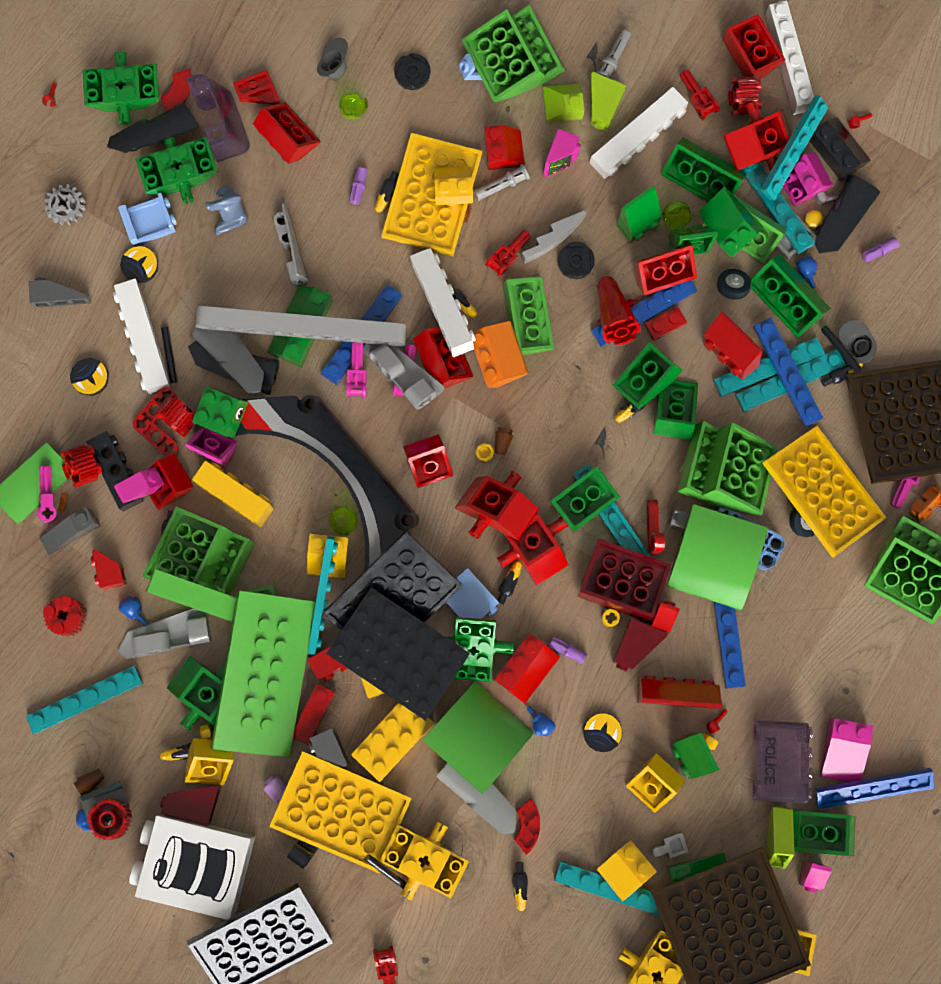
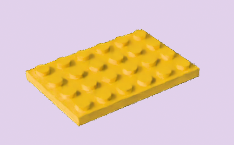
M411 133L381 235L382 238L422 249L431 248L434 252L454 257L468 204L436 205L434 168L471 166L472 184L474 186L483 151Z
M815 426L763 462L768 472L832 558L886 519V516L818 426Z
M302 751L269 827L380 874L378 870L364 859L367 854H370L380 861L397 825L401 824L412 798Z

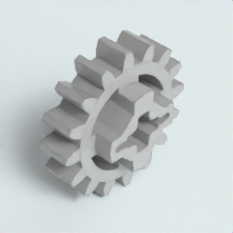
M68 184L66 188L59 185L58 190L53 187V193H47L49 199H44V202L47 204L44 209L48 212V217L52 218L54 223L59 221L62 226L65 222L71 225L72 220L77 223V217H83L81 211H86L85 206H83L86 201L82 198V193L78 192L76 187L71 189ZM62 201H64L67 204L66 206L68 207V209H66V207L63 206L64 204L62 203Z

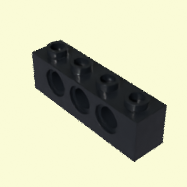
M106 431L86 441L87 445H91L94 449L95 456L93 457L95 462L100 464L102 476L118 508L124 512L144 502L141 497L123 503L114 487L116 484L134 475L132 469H128L125 464L127 459L122 451L119 452L117 448L119 443L115 435L111 436ZM112 450L111 457L105 458V452ZM120 466V473L113 475V469Z

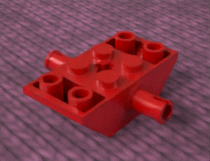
M756 101L745 105L751 119L750 124L723 135L736 171L762 160H766L771 171L777 161L778 153L783 151L792 133L783 109L764 117L761 116Z
M511 471L504 483L488 475L476 477L459 500L455 509L477 520L468 531L472 537L479 539L485 528L490 526L516 540L520 539L538 513L539 508L520 491L514 489L522 479L518 473Z
M537 513L519 540L502 533L510 544L511 549L496 559L502 568L516 559L520 560L537 586L569 566L560 546L554 539L555 534L568 526L562 517L547 526ZM529 538L537 540L535 546L528 545Z

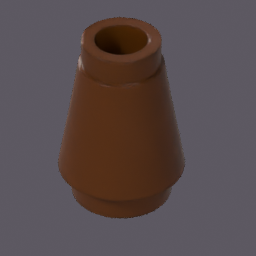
M498 427V431L495 432L494 453L506 455L514 437L512 435L513 430Z
M98 768L78 777L73 783L82 796L85 793H90L105 777Z

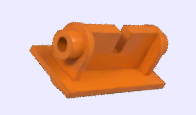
M937 485L930 486L922 495L926 502L918 499L910 507L909 514L913 517L917 515L919 523L924 519L927 520L932 515V510L936 506L939 507L941 505V491Z

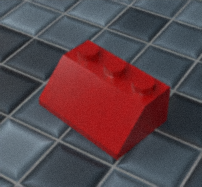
M759 14L727 28L722 38L744 77H755L757 80H760L786 60Z
M286 102L263 107L252 123L258 132L269 142L270 146L288 164L299 161L321 142Z
M692 244L637 261L634 271L637 286L642 293L647 295L696 279L697 272Z
M722 311L704 333L703 343L707 350H712L716 354L717 359L722 364L725 363L730 368L734 376H738L743 380L759 367L762 349Z
M440 327L428 328L413 338L426 372L445 388L474 377L464 353L455 357L452 356Z
M529 633L494 681L525 704L560 657L542 641Z

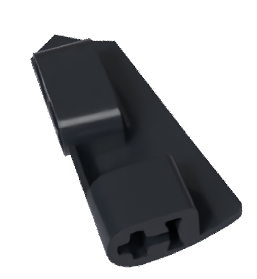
M182 102L151 120H140L109 137L107 148L123 153L134 152L142 147L198 129L199 125L188 107Z
M848 176L816 236L815 246L819 254L839 251L880 194L876 187L858 176Z
M197 340L188 346L196 366L234 381ZM251 354L264 372L261 392L271 395L272 385H275L280 362L279 360Z

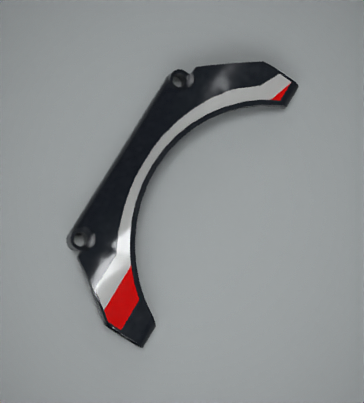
M306 395L301 400L297 396L242 399L247 401L248 405L235 436L264 434L291 440L316 453L343 480L356 503L361 517L365 539L364 571L405 531L418 525L419 517L320 397ZM311 399L315 401V406L312 409L309 407ZM407 515L412 518L410 525H407L405 522Z

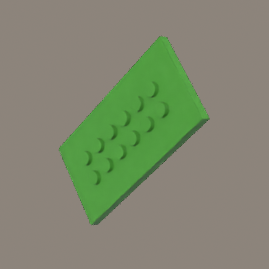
M238 590L211 744L212 749L290 758L316 605L315 601Z

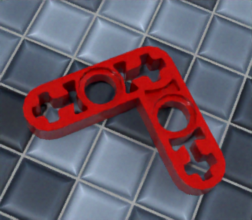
M164 387L134 418L132 425L141 436L164 456H177L179 453L178 444L155 425L160 418L150 414L152 406H161L157 401L160 400L162 402L165 399V393H171L170 396L173 394L177 397L172 388ZM147 414L153 420L150 421L144 415ZM139 421H141V422H144V421H145L144 424L146 425V427H145V428H143V427H140V428H139L140 425L138 424V422H139ZM160 432V440L156 442L152 441V433ZM164 441H165L169 446L174 445V446H173L174 451H173L172 453H171L170 451H169L168 453H166V452H167V448H166L165 446L161 445V444L164 443Z
M647 500L649 555H659L665 549L664 533H659L658 500Z

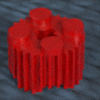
M755 77L731 78L730 83H733L732 90L728 92V103L733 107L731 116L749 115L745 105L756 101L759 110H761L762 101L758 97V91H761V80H757Z
M173 394L164 401L155 413L157 417L183 438L196 425V423L192 422L196 412L192 411Z
M82 444L60 453L61 458L63 457L65 462L62 465L65 478L72 480L74 488L96 481L99 477L98 475L102 474L100 464L96 463L93 457L95 452L91 445L86 446Z
M58 596L57 599L53 598V601L50 600V604L47 603V606L44 607L43 617L45 618V625L48 626L47 628L51 632L62 636H74V634H78V631L81 632V628L86 624L84 621H87L85 617L88 611L85 610L86 607L79 600L69 596ZM65 612L69 614L68 616H66V620L63 619V615Z
M105 799L97 802V804L93 805V808H90L91 812H88L89 816L87 818L89 821L87 823H90L88 827H91L90 831H93L92 834L96 838L99 837V839L103 840L119 839L126 834L125 831H129L128 827H131L130 823L132 821L130 819L132 818V812L124 802L116 799ZM112 815L113 822L108 825L109 821L106 820V817Z

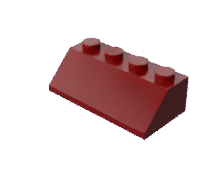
M644 675V679H639L637 703L709 709L722 708L720 685H714V681L703 680L701 684L695 683V679H683V682H676L673 677H664L663 680H656V676Z

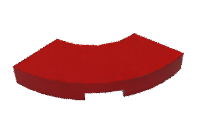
M190 69L172 74V87L165 95L161 96L166 111L182 102L186 103L185 101L192 91L193 85Z
M532 798L516 810L520 817V828L514 840L526 855L536 844L540 832V815Z

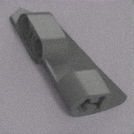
M201 328L194 330L192 336L242 389H245L248 393L261 392L264 372L235 332Z

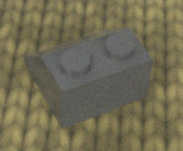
M335 728L309 738L311 743L308 745L313 755L316 754L317 757L342 767L350 765Z

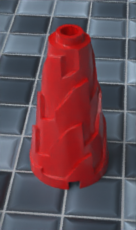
M602 277L598 282L597 289L603 339L608 344H610L609 341H612L614 346L627 344L637 338V332L640 334L639 321L631 311L617 281L613 277Z

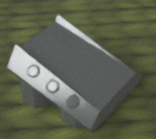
M120 781L79 797L87 821H89L87 816H89L88 812H91L90 808H93V805L101 802V800L116 799L124 802L129 807L123 785ZM112 815L106 817V820L109 821L108 825L113 822Z

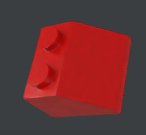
M505 125L484 127L488 170L520 167L521 164L525 166L521 130Z
M439 434L403 446L417 488L453 476L446 450Z
M176 455L158 459L150 467H156L164 482L158 490L149 495L157 510H161L182 498L194 487Z

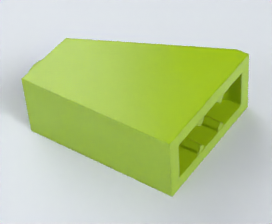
M592 72L590 79L591 125L596 129L608 131L625 94L626 85Z
M785 806L773 807L769 813L766 855L772 868L786 869L794 857L793 809H787Z

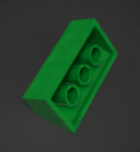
M682 137L661 175L709 202L724 186L735 195L747 173L742 170L736 171L735 166Z
M781 254L772 258L751 279V289L797 338L831 309Z
M298 286L286 313L326 317L333 299L330 294L314 287ZM275 335L267 353L302 368L315 339Z

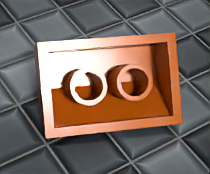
M511 321L486 326L473 332L476 340L473 342L474 350L487 387L499 388L529 374Z

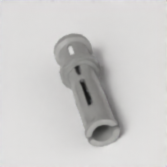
M620 31L608 57L602 60V66L596 73L611 79L610 76L618 67L617 61L628 40L631 38V34L628 31Z
M521 164L519 168L511 172L507 171L505 176L474 190L477 200L480 201L508 186L514 187L518 182L525 179L529 180L530 177L525 166Z

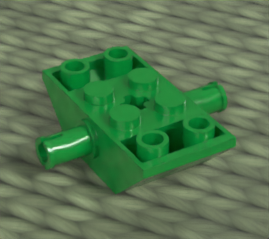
M116 51V67L82 70L84 105L105 112L118 111V123L125 125L126 121V125H129V110L146 109L159 101L157 64L127 66V53L120 51L121 55H119V51Z
M171 137L164 140L165 150L135 159L146 194L162 193V195H169L180 191L183 204H189L187 196L190 203L194 202L190 188L204 184L218 172L207 137L178 146L175 138Z
M456 617L455 635L453 637H445L469 652L470 655L454 679L491 682L493 654L495 652L513 654L514 641L496 640V620Z
M189 656L167 686V689L173 695L189 706V712L179 723L185 726L184 728L187 730H191V727L200 716L215 725L225 663L217 673H213ZM205 691H211V698L206 699Z

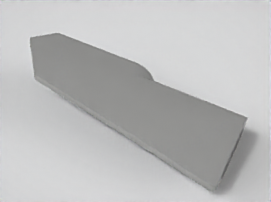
M284 197L281 204L283 211L275 215L274 223L282 247L286 250H291L293 261L286 263L292 285L300 286L306 284L309 280ZM281 219H285L284 225L278 224ZM288 236L289 242H284V238Z
M366 343L364 349L366 355L387 380H392L415 409L422 408L444 391L445 387L396 346Z
M193 608L129 631L118 651L126 659L168 652L173 648L211 642L207 613Z
M448 763L436 776L441 782L462 798L471 809L502 835L515 832L516 810L493 784L482 795Z

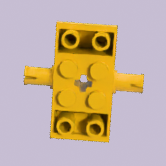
M438 821L430 837L427 838L417 832L397 825L380 859L381 863L408 876L409 879L401 895L406 897L410 890L407 897L409 900L413 899L419 884H424L452 898L469 863L465 858L441 845L440 842L448 826L443 824L439 832L438 830L442 823ZM424 856H428V861L430 863L421 865V860H419V858H424Z
M662 930L647 944L640 957L625 947L622 952L628 957L621 953L618 957L619 960L633 967L625 984H680L679 980L683 974L668 936ZM659 971L660 976L654 979L652 973H657Z

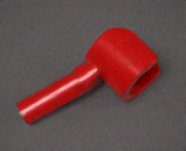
M52 83L50 93L42 98V103L45 106L48 100H51V107L56 105L53 99L57 87L56 83Z
M869 113L860 117L854 115L848 121L849 128H859L861 126L860 122L873 117V114Z
M726 709L706 725L710 734L720 730L717 723L728 713Z

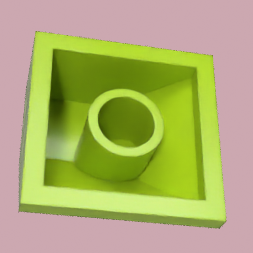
M579 83L543 86L546 122L583 119L584 102Z

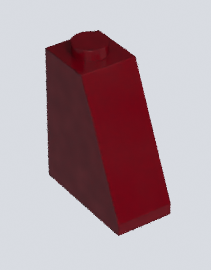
M631 618L613 660V663L617 664L616 668L627 672V669H634L667 637L668 633Z
M214 785L167 793L166 797L163 796L160 803L161 813L208 826L212 821L221 786Z

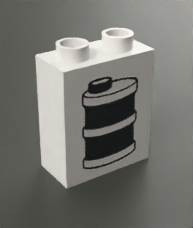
M165 814L157 815L155 822L147 820L140 839L141 844L148 845L145 860L135 861L129 881L130 884L137 886L135 897L226 920L235 916L256 836L213 825L205 826Z

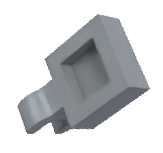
M682 832L663 838L664 845L651 848L652 855L655 857L667 853L669 858H673L689 852Z

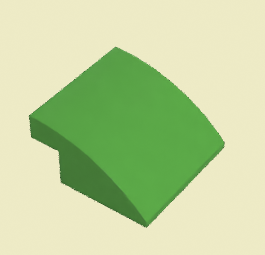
M530 5L515 15L506 9L461 39L468 54L471 55L473 63L494 103L525 93L566 71L535 10Z
M702 421L695 425L678 492L716 507L761 515L771 479V474L763 465V462L775 455L778 447L733 422L718 429Z
M693 504L685 529L680 535L667 587L742 610L759 563L768 527Z
M176 506L142 577L150 580L153 570H159L162 567L171 570L170 575L178 577V574L190 577V582L197 583L199 580L208 583V588L215 590L216 587L227 590V595H230L255 542L217 523Z
M901 513L880 550L864 586L929 623L934 624L941 614V534Z
M475 681L427 734L423 741L483 795L534 733Z

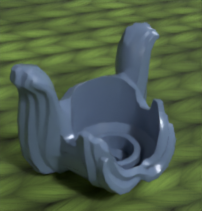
M223 186L218 189L216 196H222L223 198L205 203L209 211L219 210L222 221L215 226L214 230L217 236L242 226L248 220V216L243 211L241 195H238L229 186Z

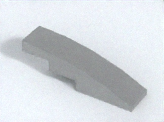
M585 210L550 224V233L536 238V246L522 252L521 258L524 264L541 257L571 235L585 220Z

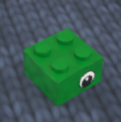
M206 386L192 422L223 436L235 438L248 402L219 389Z

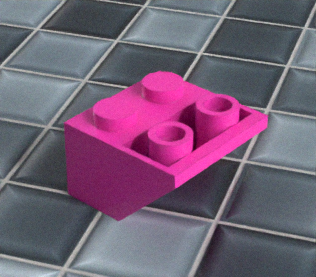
M810 153L799 158L783 187L793 205L797 206L814 198L819 192L827 190L833 186V183L817 154Z

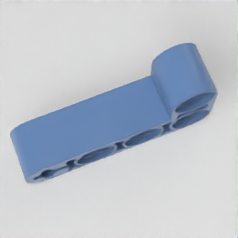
M724 508L717 510V512L758 524L736 511ZM768 529L757 566L760 570H768L777 563L785 547V540L781 535ZM774 539L779 543L778 549H774L771 546V540ZM763 556L770 559L769 566L762 563Z

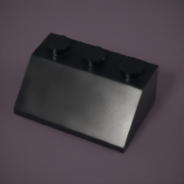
M838 118L827 120L818 126L809 140L841 182L871 161Z

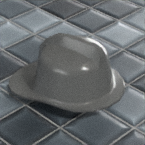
M335 38L327 44L317 66V72L320 76L329 77L333 81H337L346 72L347 62L345 57L348 51V43L345 39Z
M851 320L841 327L839 340L857 363L864 364L874 358L877 351L876 341L864 323Z

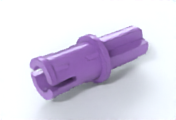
M357 167L354 182L351 183L352 190L349 202L353 205L360 204L363 190L366 188L365 181L368 170L362 167Z
M892 237L883 243H876V246L862 253V258L865 262H869L879 256L884 257L886 253L898 248L899 242L895 237Z
M553 637L549 643V647L564 654L565 658L568 656L580 664H583L587 653L572 646V643L568 644L557 637Z

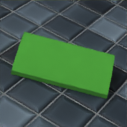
M735 196L763 226L759 234L745 245L742 250L765 264L787 232V229Z
M542 277L506 279L503 283L508 320L512 323L522 355L553 350L554 344Z
M46 442L0 484V507L17 524H20L40 505V466H51L52 494L68 480L65 478L62 470V465L65 463L64 459L61 458L60 454L50 444Z

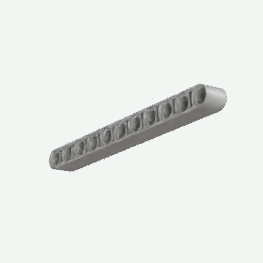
M209 306L197 307L195 327L209 330L404 346L406 338V325L400 323Z

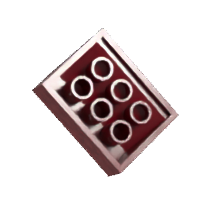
M598 538L577 597L651 623L655 617L671 564Z

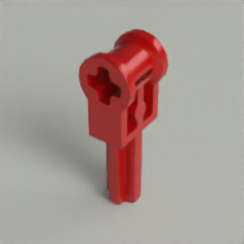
M684 70L680 74V78L691 93L689 101L696 110L698 117L704 120L709 114L719 112V105L707 87L701 89L691 72Z
M522 230L507 247L503 244L487 260L485 266L493 269L497 276L501 277L516 261L517 255L515 254L531 238L529 232Z
M390 946L389 949L379 951L373 949L378 980L383 979L384 984H396L395 977L399 973L394 947Z

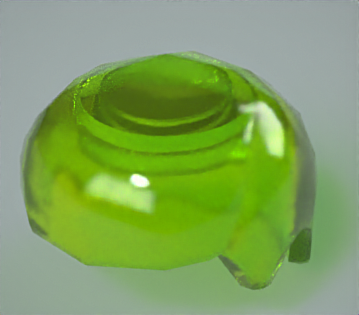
M347 93L339 101L340 113L346 119L356 121L364 116L368 108V101L366 98H361L358 93Z
M683 201L671 202L664 208L662 213L663 220L669 229L686 227L692 220L690 208Z
M339 506L332 510L328 521L330 528L335 533L349 535L356 529L358 517L352 508Z

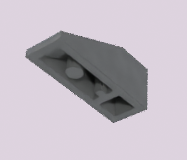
M36 278L35 281H29L30 304L34 308L91 304V299L86 294L45 278Z
M84 507L68 516L40 537V540L48 555H51L97 529L100 525L92 510Z

